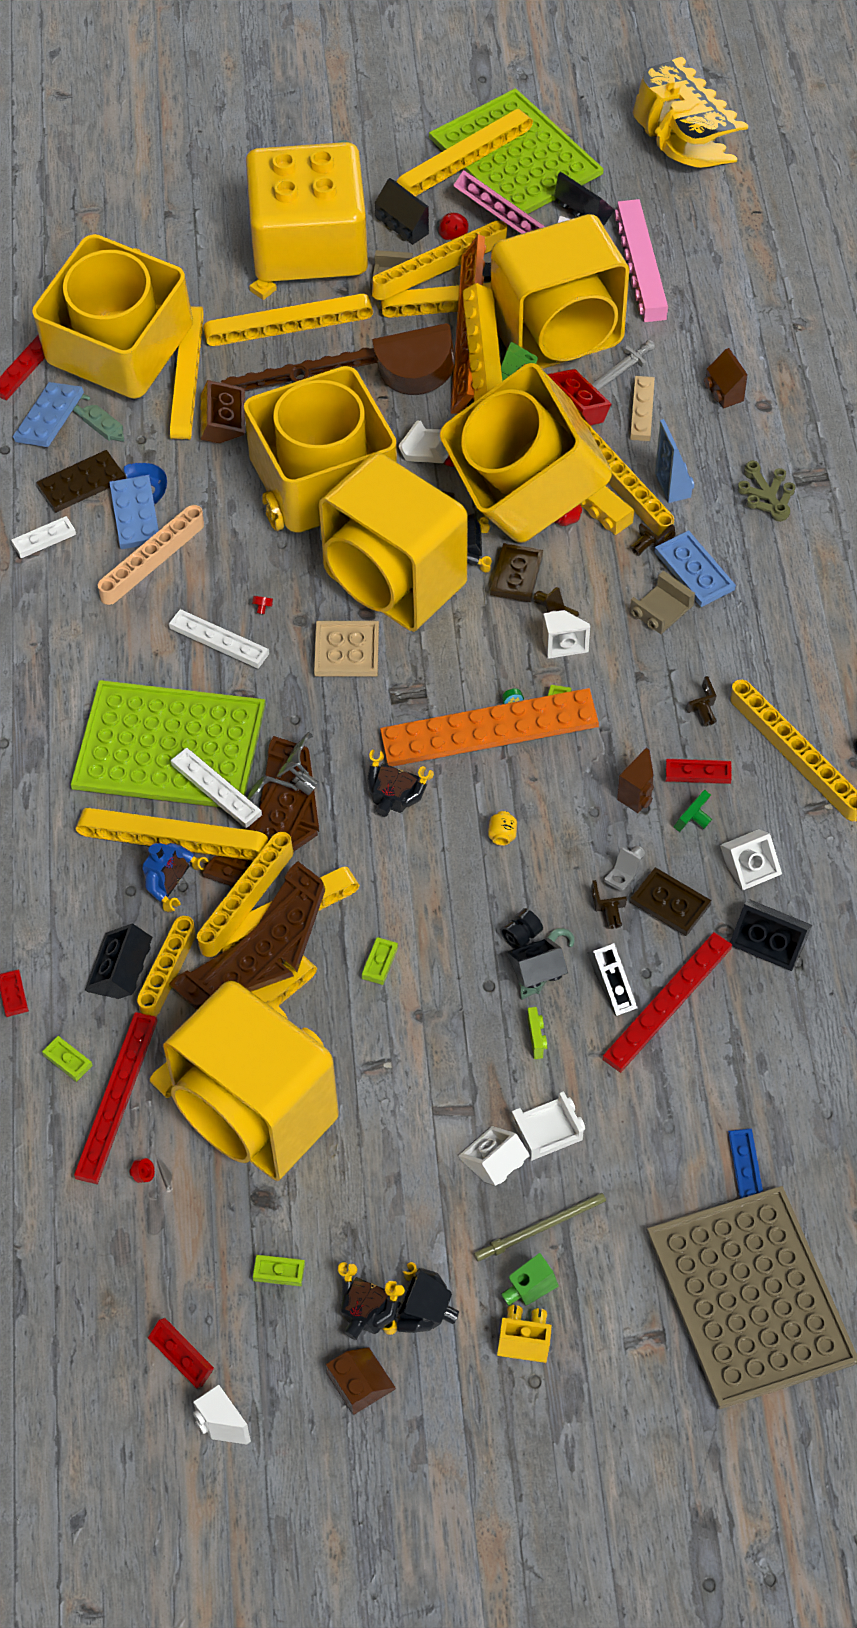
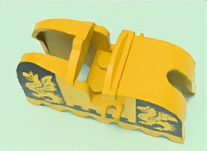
M683 57L649 67L644 71L639 94H637L634 104L633 115L637 122L645 128V132L650 137L657 135V146L668 157L680 163L699 168L737 162L735 155L723 153L726 150L724 144L714 143L713 141L718 136L739 130H747L748 125L743 121L734 120L737 117V113L732 110H725L724 108H726L727 103L724 100L714 99L716 91L703 88L706 85V81L701 78H694L696 71L693 68L683 67L686 64V60Z

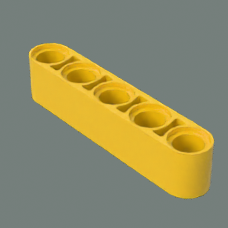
M180 916L174 921L138 995L137 1002L140 1013L155 1017L160 1013L171 990L169 984L177 977L196 937L194 922L191 917ZM147 1003H153L150 1006H144Z

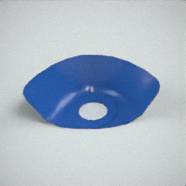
M133 463L124 466L127 478L149 475L151 486L155 488L153 493L154 504L163 497L167 488V476L159 466L150 463Z

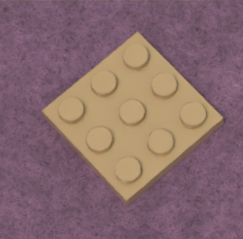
M316 621L315 676H378L379 621Z

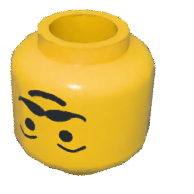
M500 811L490 817L488 836L493 843L508 845L515 840L517 833V820L506 811Z

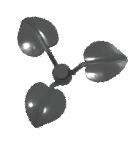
M308 732L294 746L287 763L282 766L277 775L279 778L290 770L295 774L292 779L294 784L264 775L251 788L247 797L248 800L251 801L259 793L263 785L270 781L290 787L295 791L300 789L306 795H309L314 790L318 781L308 774L309 772L302 767L300 761L301 750L307 739L313 737L312 733ZM297 766L300 770L297 772L294 767Z

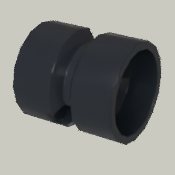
M523 908L514 916V920H509L501 927L500 932L504 940L513 949L527 945L530 939H534L542 932L543 925L531 910Z

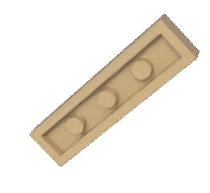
M635 376L630 440L650 441L655 377Z

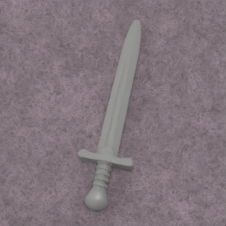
M647 340L644 346L636 352L629 346H626L625 353L628 356L592 385L599 391L636 362L641 367H645L646 361L642 356L648 351L655 349L654 342Z

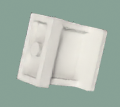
M417 420L399 444V449L404 459L414 462L444 463L449 454L441 441V430L426 429L422 422Z
M564 1091L559 1093L558 1099L523 1113L521 1108L512 1111L511 1122L528 1151L531 1161L583 1140L584 1122L581 1117L577 1118L574 1112V1103L570 1097H566Z

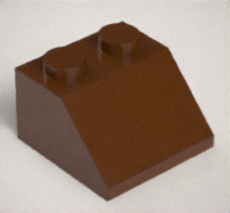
M727 348L706 369L704 383L706 388L710 389L713 393L715 401L719 402L724 409L744 401L748 374L730 348Z
M645 748L619 775L617 800L636 813H639L643 808H647L653 799L651 796L654 788V774L648 748Z
M369 1347L347 1351L326 1364L327 1376L353 1415L396 1389Z

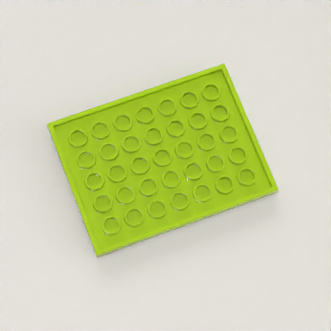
M516 88L429 132V139L444 151L516 109H520L533 120V125L529 131L462 169L527 214L557 199L554 195L560 171L581 185L603 175L604 168Z
M99 680L72 778L71 788L72 790L220 807L171 765V760L185 748H188L245 796L266 701L265 699Z

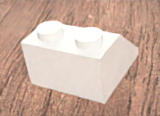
M565 610L551 611L543 614L542 639L548 659L589 652V623Z
M758 829L720 845L726 866L741 890L748 889L782 874L772 838L768 832Z
M492 1126L459 1155V1158L480 1179L496 1186L504 1182L507 1175L514 1169L521 1167L524 1160L530 1155L516 1133Z
M220 1385L193 1402L196 1410L193 1412V1415L197 1420L195 1423L202 1434L207 1432L213 1440L246 1445L251 1442L247 1423Z

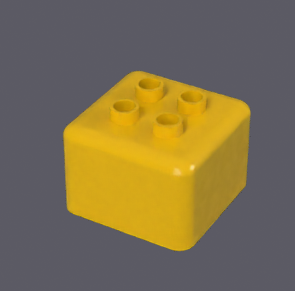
M350 142L256 148L251 150L246 156V170L256 277L262 281H281L351 276L364 273L368 268L366 213L360 155L357 146Z
M587 214L503 239L492 248L491 289H493L497 333L507 350L510 342H513L537 356L536 364L541 369L614 347L624 338L629 266L597 216Z
M96 234L88 235L82 239L32 309L44 356L50 365L133 399L142 397L148 391L193 325L185 274L180 267Z
M534 363L524 365L446 422L440 432L441 441L477 509L513 541L518 543L527 542L606 486L612 476L608 462L573 401Z
M339 367L252 396L244 403L249 458L265 489L274 494L280 507L284 524L292 532H303L321 526L320 499L372 453H382L397 462L396 438L359 373L352 367Z
M379 452L372 453L320 499L319 510L324 568L333 580L338 582L349 595L362 605L384 613L404 628L415 632L466 584V509L461 503L388 456Z
M227 981L222 984L163 1044L172 1082V1097L186 1120L206 1141L221 1153L237 1162L248 1163L250 1161L276 1181L281 1180L339 1116L333 1058L328 1049L324 1047L321 1039L310 1029L305 1027L300 1029L289 1021L284 1011L274 1002L267 1001L265 1003L235 981Z

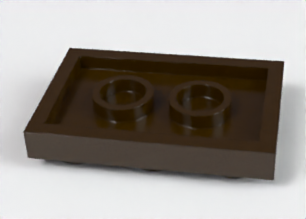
M503 543L490 595L531 602L543 557V550Z
M656 867L630 898V903L685 936L690 933L710 907L712 901Z

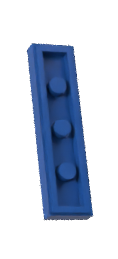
M752 1128L728 1131L739 1199L763 1192Z

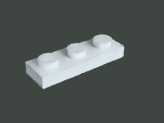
M67 516L11 541L20 558H24L76 535V532Z

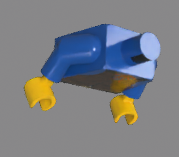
M155 843L149 847L150 855L142 867L145 874V887L159 902H163L164 911L173 912L175 909L172 906H180V901L177 898L169 899L168 897L190 867L189 862H192L194 870H204L200 866V861L202 863H208L209 861L205 857H194V853L181 845Z

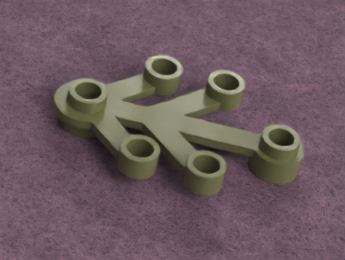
M754 460L749 461L745 465L744 475L749 479H755L760 489L750 487L748 481H740L738 492L750 495L747 498V506L749 508L770 512L775 521L781 522L786 520L790 515L788 502L795 493V485L791 482L784 484L783 496L779 502L776 494L781 483L786 478V471L782 468L776 469L773 476L774 480L771 487H769L760 473L761 467L759 463ZM759 498L768 500L770 504L759 501Z

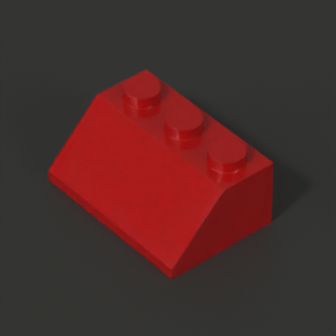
M576 369L547 374L573 401L581 417L590 426L604 423L612 403Z

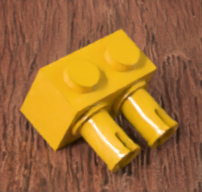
M510 1305L507 1308V1318H502L497 1356L546 1363L552 1325L546 1324L547 1312L541 1309V1316L538 1317L539 1308L534 1309L531 1313V1322L521 1320L522 1307L517 1305L516 1314H514L515 1305Z

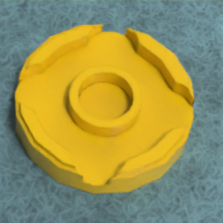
M271 491L264 492L262 494V502L266 505L267 510L265 513L272 528L275 531L284 529L282 513L274 494Z

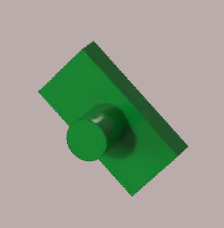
M704 790L673 827L681 832L692 819L705 829L712 821V818L704 813L701 808L710 798L711 794Z

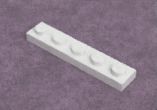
M181 609L169 623L170 629L258 669L269 655V649Z
M185 748L171 760V765L245 828L262 816V811L188 748Z

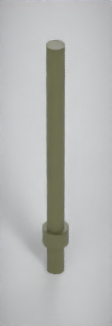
M600 1193L503 1240L497 1239L492 1241L490 1246L474 1253L475 1259L479 1262L494 1254L495 1256L505 1252L506 1248L606 1202V1198L603 1193Z

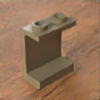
M662 571L658 575L657 586L640 601L635 597L631 599L630 613L635 618L646 623L650 629L662 634L694 606L695 592L665 571Z

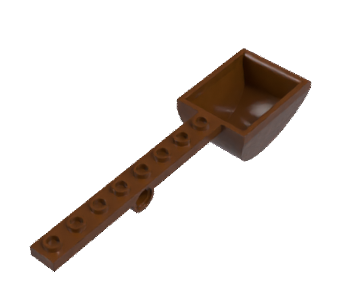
M448 323L379 337L372 339L374 348H362L356 352H343L332 357L324 356L314 361L305 360L300 364H287L277 369L268 368L258 373L249 372L240 377L231 376L226 378V380H221V383L245 388V391L286 382L294 383L343 366L356 368L377 363L382 380L391 389L408 395L425 394L442 386L454 370L455 354L451 329ZM304 375L302 379H296L297 376Z

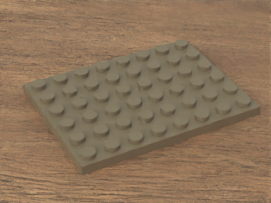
M783 1186L647 1228L648 1237L719 1410L857 1365V1353Z

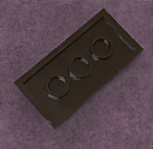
M104 450L37 481L36 485L52 510L57 513L110 488L111 481L126 479V477L109 452Z

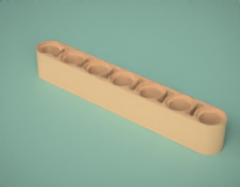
M190 505L104 576L98 582L101 602L106 605L117 602L204 527L202 508L198 505Z

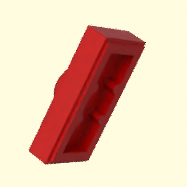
M19 969L0 974V992L6 1017L29 1012Z

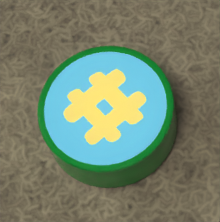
M516 688L509 689L502 695L503 704L524 700L521 690Z

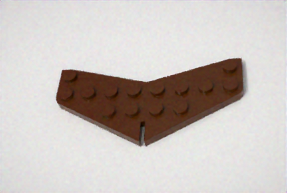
M273 736L268 749L266 776L294 784L292 779L295 774L290 770L279 778L277 775L282 766L287 763L288 757L297 743ZM304 746L300 753L301 765L313 777L309 749ZM297 766L294 767L297 772L300 770ZM271 781L267 782L263 786L259 808L262 811V816L250 826L244 828V830L258 831L268 837V841L274 834L286 832L291 837L293 852L318 836L319 823L314 790L309 795H306L300 789L295 791L281 784ZM214 856L206 865L203 875L205 878L233 887L253 860Z
M297 861L288 870L284 877V884L259 924L239 944L192 972L187 970L178 975L169 984L171 989L195 1009H198L227 981H235L251 992L293 977V973L282 962L295 972H298L325 893V885L322 879Z

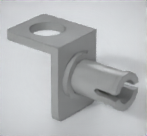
M634 846L629 851L622 847L619 851L615 868L605 877L604 882L620 891H624L635 879L639 862L645 855L643 848ZM619 876L625 882L617 883L613 880V877Z

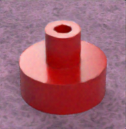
M253 596L252 604L258 605L257 613L265 614L266 606L272 607L273 598Z
M137 1159L133 1162L129 1173L136 1182L145 1183L153 1179L155 1168L150 1159Z

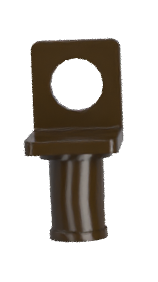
M640 523L639 533L642 537L631 545L630 548L634 554L636 553L637 556H640L650 545L656 547L674 538L676 535L675 526L671 524L657 536Z
M555 587L549 594L537 591L534 595V602L545 606L547 613L565 610L576 617L579 616L578 611L564 606L558 587Z
M705 676L702 688L706 697L690 701L686 711L687 713L698 711L703 725L707 727L709 726L708 722L710 726L717 722L710 707L714 705L717 695L709 677Z
M593 880L591 891L595 911L604 910L606 912L609 929H614L613 925L616 928H620L622 922L618 908L626 906L627 897L600 900L597 882Z

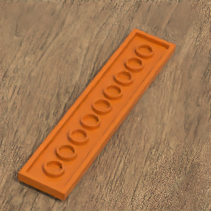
M479 234L468 246L461 258L451 414H459L465 409L470 400H473L475 393L472 386L473 380L469 360L463 290L475 283L483 285L484 282L482 273L485 267L483 258L486 245H484L485 236Z
M590 688L382 727L380 730L387 764L393 767L599 727V721Z

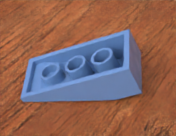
M662 419L660 420L655 475L668 503L691 498L694 481L692 477H689L686 463L683 462L665 420Z

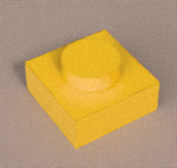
M257 279L250 285V291L262 300L277 290L276 284L272 281Z

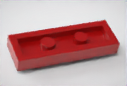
M666 759V782L731 784V761Z
M166 1318L160 1319L148 1336V1339L196 1389L203 1387L214 1367Z

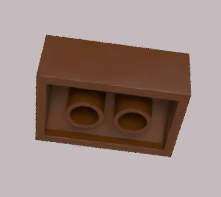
M207 380L201 393L200 440L220 444L245 434V388Z

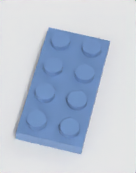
M49 382L13 435L15 442L49 447L84 393L81 386Z
M145 475L111 481L110 488L120 548L127 549L141 546L159 531L150 477Z
M689 530L655 547L656 555L677 580L695 592L694 600L700 607L735 590V583Z

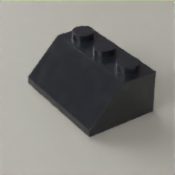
M561 171L559 172L554 195L559 200L558 204L566 210L569 207L573 209L572 213L577 217L587 214L595 215L604 226L615 210L601 197Z
M389 178L374 203L375 217L413 245L429 234V206Z
M749 899L742 908L730 943L732 947L792 971L805 946L812 925Z
M133 923L105 933L85 991L116 999L132 995L137 988L136 983L139 974L143 971V963L150 951L153 937Z

